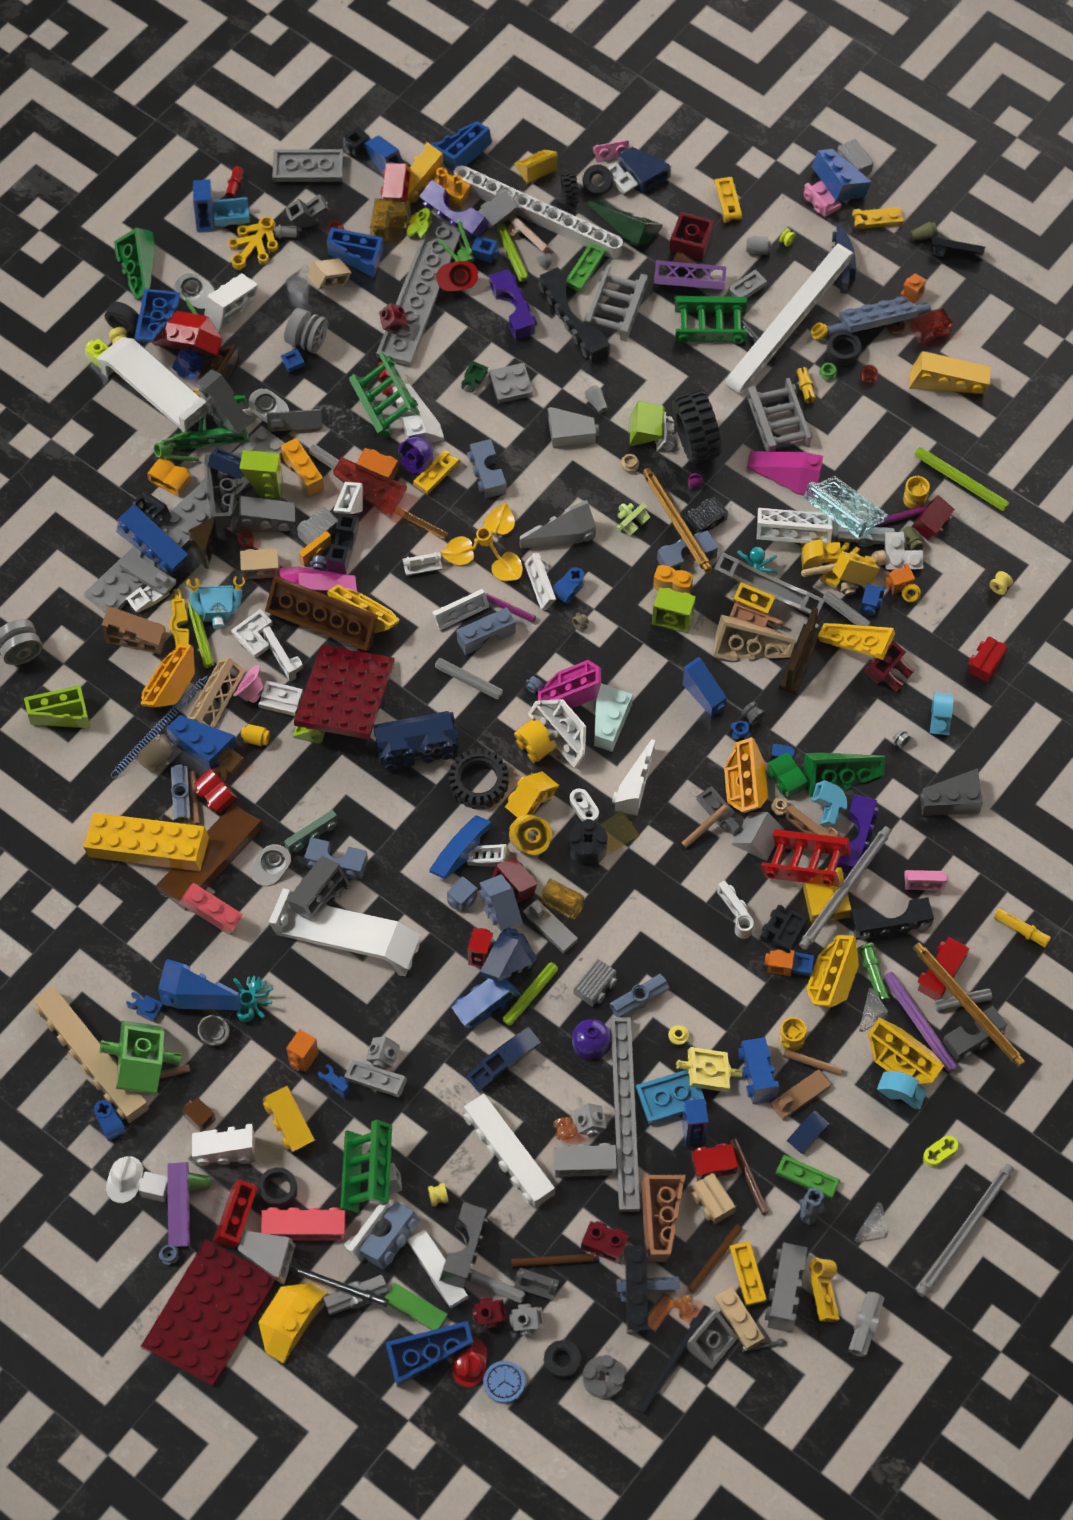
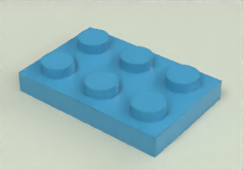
M688 1070L636 1085V1091L648 1124L683 1114L684 1101L690 1098L698 1097L704 1099L701 1088L690 1087Z

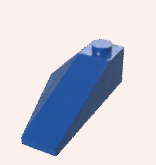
M144 289L135 341L153 343L178 308L180 292Z

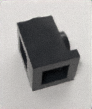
M358 126L343 137L345 152L356 156L366 149L365 142L370 140V136Z

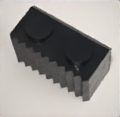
M712 497V499H705L697 508L690 509L686 513L685 523L694 535L698 532L711 531L727 520L728 511L715 497Z

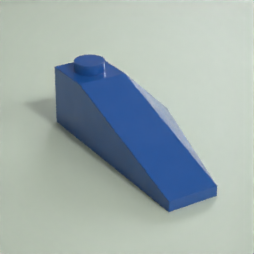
M168 959L165 961L158 988L161 1004L178 1009L240 1010L242 1008L238 992L219 982L214 984L208 981L206 975L193 973L190 971V967L183 963Z

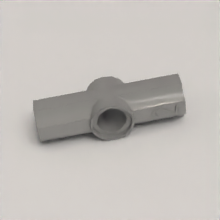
M861 523L858 526L839 524L837 539L844 542H857L858 545L863 547H869L873 544H885V532H894V528L874 527L871 523Z
M382 1275L362 1283L357 1281L348 1284L364 1291L368 1289L375 1292L378 1296L388 1293ZM342 1291L323 1297L329 1315L350 1307L351 1309H356L367 1304L361 1298Z
M867 1292L862 1310L858 1314L854 1327L855 1332L848 1350L855 1356L865 1357L872 1336L874 1337L879 1321L878 1316L885 1298L878 1293Z

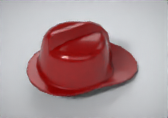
M468 261L444 264L436 273V281L441 289L445 291L469 289L478 280L477 268Z
M473 1337V1346L453 1356V1377L457 1383L465 1387H473L479 1384L484 1378L486 1371L487 1348L482 1341Z

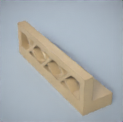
M230 658L219 660L187 718L208 725L203 721L205 714L210 713L211 722L208 726L215 727L246 670ZM231 668L238 672L235 679L230 677L229 671ZM227 682L228 692L227 694H222L221 686ZM214 698H218L220 703L219 708L216 710L213 707Z

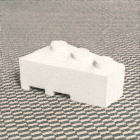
M247 1124L246 1129L235 1130V1127H228L227 1132L217 1133V1130L192 1133V1158L194 1163L205 1166L216 1162L226 1165L230 1162L247 1164L250 1161H255V1135L252 1124Z

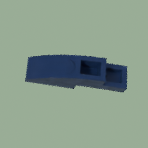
M837 225L836 232L832 233V242H835V246L840 244L854 253L851 262L837 279L840 293L847 294L849 279L855 280L856 257L849 236L841 225Z
M528 1027L489 1054L480 1062L481 1064L465 1077L479 1093L509 1067L512 1068L540 1045L541 1041Z

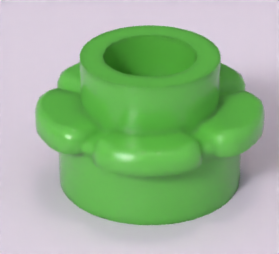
M825 363L819 370V374L825 380L834 379L837 375V369L832 363Z

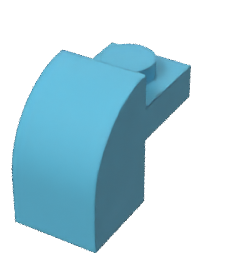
M934 692L930 733L949 735L953 712V694Z
M825 780L816 784L811 801L825 807L820 825L824 827L835 825L839 819L838 812L847 809L845 793L837 785Z
M897 1071L883 1072L877 1088L878 1091L890 1100L902 1099L914 1109L921 1108L927 1092L918 1085V1079Z

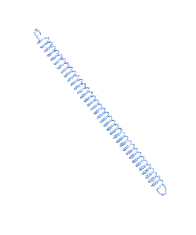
M196 682V684H194V686H192V687H194L197 691H199V689L196 688L195 685H197L200 689H202V688L197 684V682ZM182 697V699H180V701H178V702H180L183 706H185V705L181 702V700H183V701L187 704V702L183 699V697ZM173 708V709H170V711H168V714H166V715H169L172 719H173V717L169 714V712H171L174 716H176V715L171 711V710H174V708ZM163 717V719H161V721H159V722H161L164 726H166V725L162 722V720H164L167 724H169V723L164 719V717ZM144 736V739H142V741H140V742H142L145 746H147V745L143 742V740H145V741L149 744V742L145 739V737H147L150 741H152V740H151L148 736ZM139 742V744H137V746H135V747H137V748L141 751V749L138 747V745H140L142 748H144V747H143V746L140 744V742Z

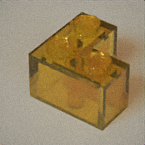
M375 198L370 223V234L382 237L383 241H388L391 227L408 229L411 215L410 202Z

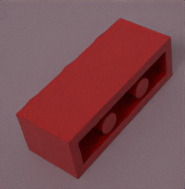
M948 937L946 942L942 941L937 949L939 953L935 959L954 978L965 961L970 948ZM930 969L926 973L922 972L917 981L919 983L918 991L935 1001L941 999L947 989Z
M240 1179L232 1185L213 1242L231 1249L239 1243L258 1186Z

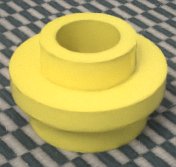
M676 1025L670 1029L668 1036L673 1044L682 1045L688 1040L689 1034L685 1027ZM680 1032L682 1033V1036L677 1037L675 1033Z

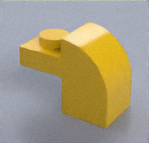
M822 539L805 544L801 553L802 569L822 566V563L837 562L841 555L840 542L822 543Z

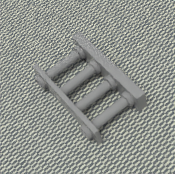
M607 265L605 271L601 272L600 285L590 312L585 315L584 323L590 327L592 324L618 330L620 340L627 342L647 288L648 275L641 274L639 280L632 281L610 275V265ZM611 282L633 288L635 290L634 294L627 295L606 289L607 283ZM606 296L626 301L630 305L629 308L622 309L600 302L602 297ZM597 310L623 316L625 319L623 322L617 323L595 317Z
M786 378L785 388L765 393L757 392L755 386L748 387L747 399L766 452H775L778 445L801 439L804 440L806 447H810V441L813 439L812 430L807 427L796 397L795 384L791 383L790 378ZM784 395L788 396L790 402L769 408L762 407L761 404L762 400ZM793 410L795 418L773 423L768 422L766 418L767 415ZM797 424L799 426V433L778 438L776 436L773 437L772 432L775 429Z

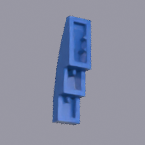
M475 815L450 840L429 869V872L443 879L450 876L469 860L468 853L480 844V837L492 828L491 821Z

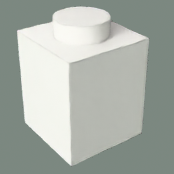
M145 1172L143 1178L140 1177L137 1185L141 1197L165 1203L168 1194V1177Z

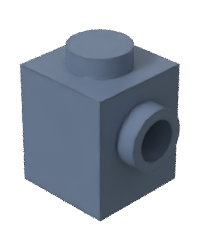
M463 876L447 891L448 904L454 909H459L461 912L465 908H470L477 897V887Z

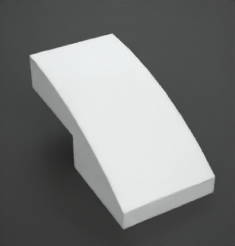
M617 162L608 167L613 175V186L621 193L625 194L638 186V183L628 171L624 172Z
M147 586L144 589L138 588L126 599L136 613L155 605L170 594L168 592L164 597Z

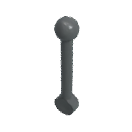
M780 1338L775 1342L756 1345L748 1350L743 1347L742 1351L745 1353L776 1345L782 1347L785 1345V1340Z

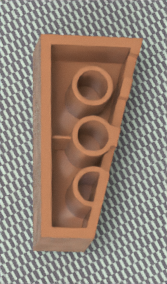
M645 1175L641 1182L646 1262H667L671 1254L685 1175Z

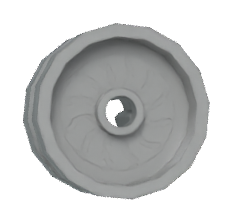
M14 620L0 628V653L6 664L20 665L29 662L40 654L42 643L39 636L36 635V629L30 620Z

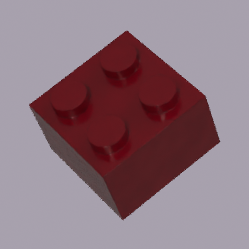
M680 212L670 238L669 252L676 254L684 252L691 258L703 261L713 235L714 221Z

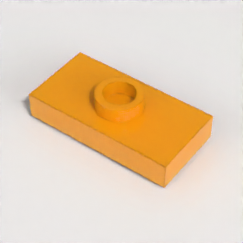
M327 531L299 552V560L303 566L312 561L313 556H321L324 550L331 546V535Z

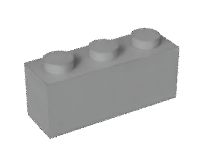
M601 1143L599 1146H591L590 1144H580L579 1146L561 1144L558 1147H554L555 1177L616 1175V1145H611L610 1143Z

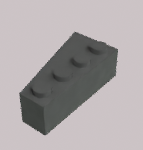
M242 452L232 453L240 457L242 456ZM205 454L204 469L210 519H215L216 528H229L231 526L238 478L209 467L210 454Z
M783 1242L782 1249L777 1250L776 1261H779L778 1269L774 1268L772 1281H776L775 1288H770L768 1300L772 1301L771 1308L766 1309L765 1320L768 1321L767 1328L792 1333L808 1247Z

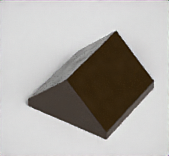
M232 345L221 348L218 356L211 355L198 378L201 379L210 370L221 374L228 381L240 362L238 347Z
M212 518L188 530L192 551L205 569H209L218 540L215 519Z

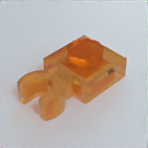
M228 747L217 760L220 766L213 770L221 773L220 777L225 781L226 774L230 772L233 775L244 761V758Z

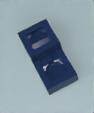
M814 1110L786 1141L801 1154H804L811 1144L822 1135L830 1123Z

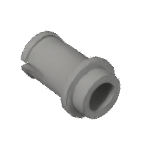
M278 225L275 227V237H279V239L281 237H296V226Z

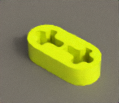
M945 1136L931 1145L924 1152V1163L928 1167H936L956 1153L958 1148L957 1140L952 1136ZM945 1142L953 1144L952 1150L950 1148L942 1150L945 1147ZM936 1153H939L936 1157V1161L934 1159H928L929 1154L935 1155Z

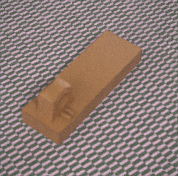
M512 214L508 218L511 221L507 228L510 235L516 238L520 233H523L545 254L553 252L517 216Z
M793 805L786 810L785 818L802 832L839 837V832L832 826L823 830Z
M818 1069L772 1101L771 1106L779 1117L784 1120L829 1089L831 1083Z

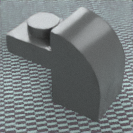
M320 194L308 203L297 199L285 208L290 222L298 227H310L319 223L317 218L329 210L324 197Z

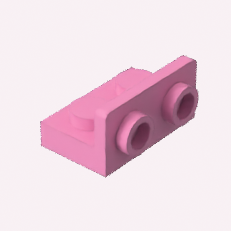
M822 181L812 186L809 183L805 184L804 197L814 205L815 210L824 218L841 209L842 204L833 198Z
M906 870L904 873L905 890L945 889L947 874L943 871Z

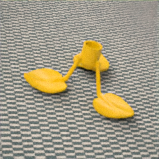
M507 503L499 505L487 515L484 527L479 528L476 532L477 538L474 540L473 546L470 539L460 536L452 539L440 551L441 556L449 563L463 566L473 561V550L476 549L479 543L484 547L490 546L498 560L492 564V573L498 580H518L523 571L522 563L516 554L506 552L500 557L492 543V535H496V533L506 535L515 526L514 516Z

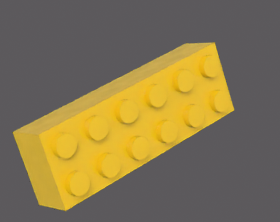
M93 813L83 848L90 858L201 871L209 835L205 826Z

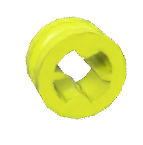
M786 229L780 236L779 242L784 243L788 247L794 241L796 234L794 232L791 233L790 229Z

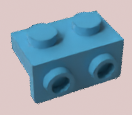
M246 197L213 201L215 226L225 227L231 224L244 225L250 223L248 199Z

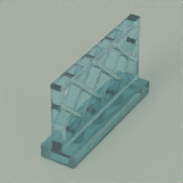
M832 476L820 483L810 482L804 495V499L857 538L863 536L865 530L887 520L889 516L836 476Z

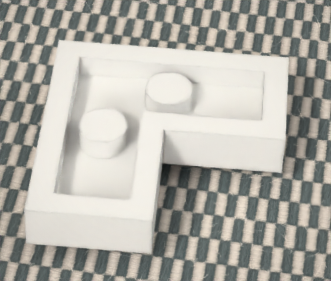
M885 532V553L887 557L885 570L903 569L904 564L907 563L910 569H923V550L904 551V532Z
M259 609L233 628L231 633L254 658H257L270 648L269 644L260 634L264 628L273 624L270 618Z

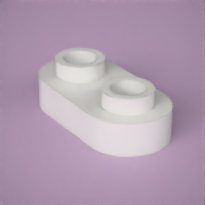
M580 788L573 790L570 794V804L580 820L591 819L596 822L599 817V810L587 791ZM577 799H582L583 801H582V802H577L576 800H577Z

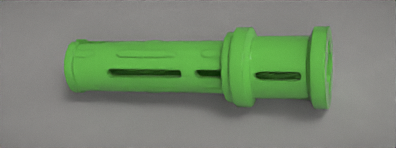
M866 943L859 946L857 950L861 953L863 968L868 971L877 1002L884 1003L890 997L879 969L880 960L876 957L874 943Z

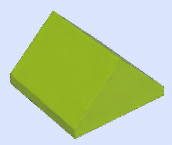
M642 401L637 402L630 419V446L663 438V405Z

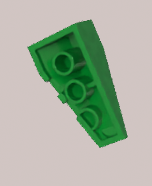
M135 228L115 240L114 246L116 258L123 266L122 272L128 277V285L135 300L143 298L144 289H150L155 245L152 231Z
M805 753L804 775L808 781L809 796L813 797L816 784L824 780L846 790L857 783H864L883 776L885 756Z

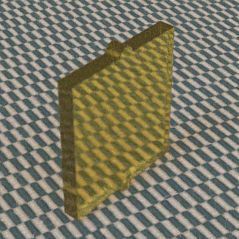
M622 811L600 824L607 832V848L611 853L640 836L633 827L632 821H629Z

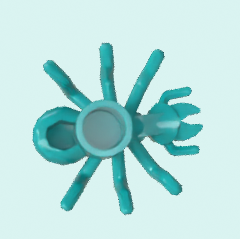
M755 547L751 550L750 559L740 550L737 551L748 562V565L762 572L778 574L777 570L763 568L764 565L776 559L777 555L763 562L765 552L761 547Z
M254 975L251 983L250 977L247 978L246 985L249 991L244 990L236 978L233 979L242 992L240 994L242 1008L234 1010L237 1011V1016L242 1022L251 1021L254 1018V1010L258 1016L264 1018V1014L258 1009L257 1004L267 1007L268 1004L273 1003L272 1000L262 1002L256 999L268 997L270 991L273 990L271 986L266 989L265 993L256 994L260 990L265 989L267 983L264 980L262 985L260 976L255 981L256 976Z

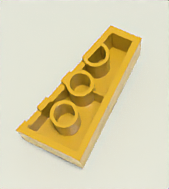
M922 351L910 369L909 388L984 394L990 385V366Z

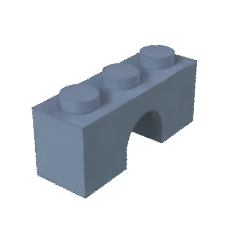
M491 439L470 444V452H467L470 463L473 462L474 464L473 473L475 478H479L478 487L480 493H484L485 499L506 494V481L502 470H489L486 468L489 465L496 464V452Z
M709 531L696 533L694 537L708 560L716 558L718 547ZM680 539L677 543L661 547L658 550L657 560L660 565L669 566L675 571H683L684 560L682 557L693 554L684 540Z
M506 607L457 629V641L464 654L467 655L481 649L483 642L491 636L496 635L501 640L516 633V622Z
M310 838L304 856L305 866L312 869L313 865L323 856L339 863L347 878L352 880L362 879L368 861L367 851L348 846L347 852L343 857L334 858L329 855L331 851L330 842Z
M397 1201L394 1202L384 1216V1219L391 1227V1231L383 1237L370 1234L359 1249L365 1260L383 1270L393 1261L396 1253L405 1245L407 1238L416 1230L420 1219L412 1209Z

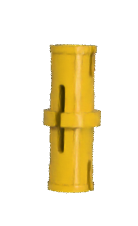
M803 367L804 372L799 368L797 375L805 403L809 404V399L813 403L816 401V396L808 369Z

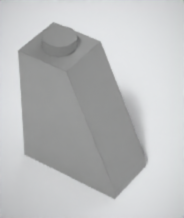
M552 407L548 408V422L553 448L596 443L599 427L595 425L594 418Z
M244 1230L238 1243L239 1252L279 1283L285 1284L295 1248L294 1242L289 1237Z

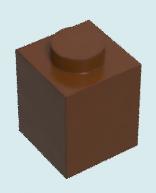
M198 1097L195 1100H190L184 1106V1117L199 1132L205 1131L216 1120L214 1112Z

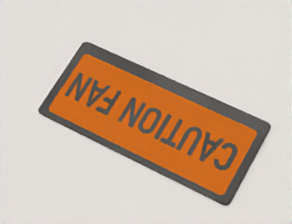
M663 1293L648 1313V1328L656 1332L677 1301Z

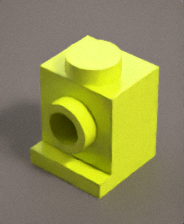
M99 339L91 340L86 345V356L101 369V364L96 358L109 347Z

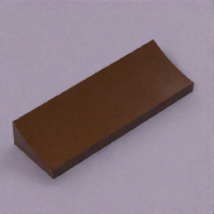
M279 576L273 577L265 612L365 651L373 646L378 615Z
M233 803L207 831L209 840L201 871L172 868L156 885V889L186 911L187 908L179 902L189 886L195 883L206 890L263 829L262 820L248 814Z

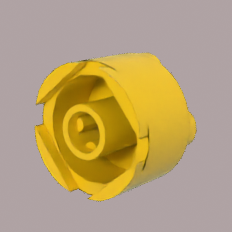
M535 717L514 733L517 745L521 750H527V756L532 763L539 762L557 748L554 739L552 741L549 740V731L538 719L535 720Z
M522 815L509 828V837L512 845L518 851L529 855L543 853L549 847L552 839V829L549 823L535 815ZM529 831L534 832V834L531 835L532 838L528 837Z

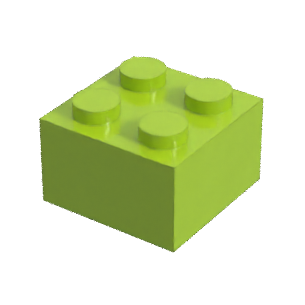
M659 587L653 605L652 624L688 634L694 616L696 596L686 592H677L671 588Z

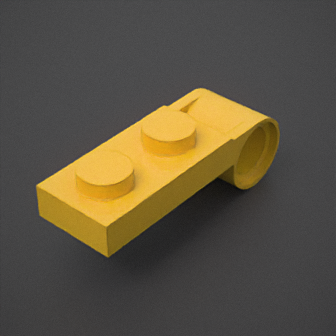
M814 1258L809 1265L817 1313L820 1321L836 1322L840 1319L830 1279L836 1275L837 1265L833 1260Z

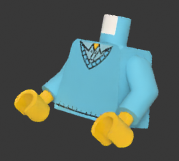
M237 576L234 577V589L233 586L198 587L200 584L198 578H195V585L192 586L190 579H188L186 584L191 588V591H189L191 607L198 615L202 616L203 621L213 622L214 629L224 628V621H229L230 616L236 613L241 604V586L245 583L244 577L240 585L236 584Z

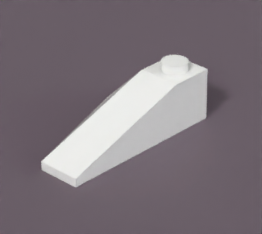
M409 383L405 384L411 397L417 401V408L420 412L416 415L409 410L400 417L406 439L421 437L429 443L443 441L444 436L440 423ZM396 386L392 387L393 393H395L398 389ZM402 397L395 401L397 409L405 404Z
M651 739L620 784L618 792H614L612 803H615V811L638 815L654 753L655 740Z

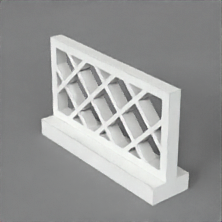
M758 508L756 539L808 543L822 539V543H831L832 514Z

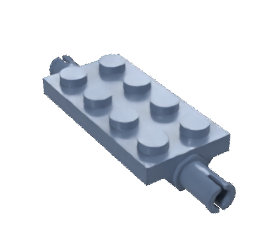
M900 296L894 300L880 301L877 304H865L855 309L848 308L839 312L841 323L827 326V335L831 337L839 331L853 333L913 319L919 315L931 313V305L927 302L914 306L907 297Z

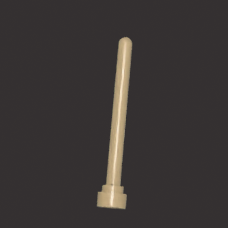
M884 550L876 551L869 556L875 560L877 566L886 565L887 563ZM836 563L804 569L801 571V575L807 577L832 572Z

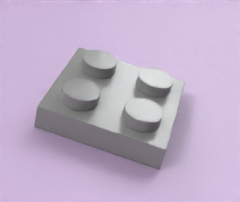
M524 363L489 370L498 403L533 396V390Z

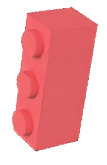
M195 883L189 886L179 902L228 935L234 931L243 916L242 913Z

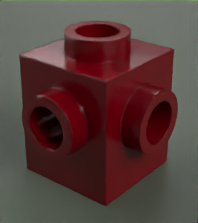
M389 303L379 312L382 328L385 331L397 334L408 325L405 310L401 306Z
M492 1297L480 1299L479 1304H474L473 1317L475 1322H478V1325H485V1328L497 1326L499 1321L507 1320L503 1299L493 1301Z

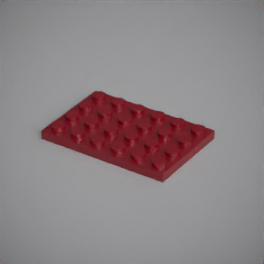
M321 645L295 716L294 726L369 739L395 664V658Z
M205 1239L141 1344V1348L214 1387L277 1280L261 1268Z

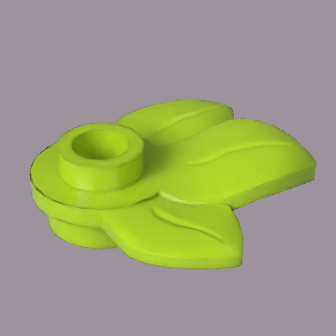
M424 208L411 217L409 221L410 226L407 229L408 238L418 233L419 237L423 239L433 219V213L430 209Z

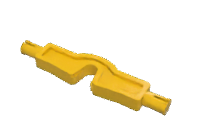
M174 589V599L171 600L173 616L169 623L170 632L175 639L176 646L178 644L189 645V630L178 628V626L188 623L185 600L181 597V589H178V595L176 589Z

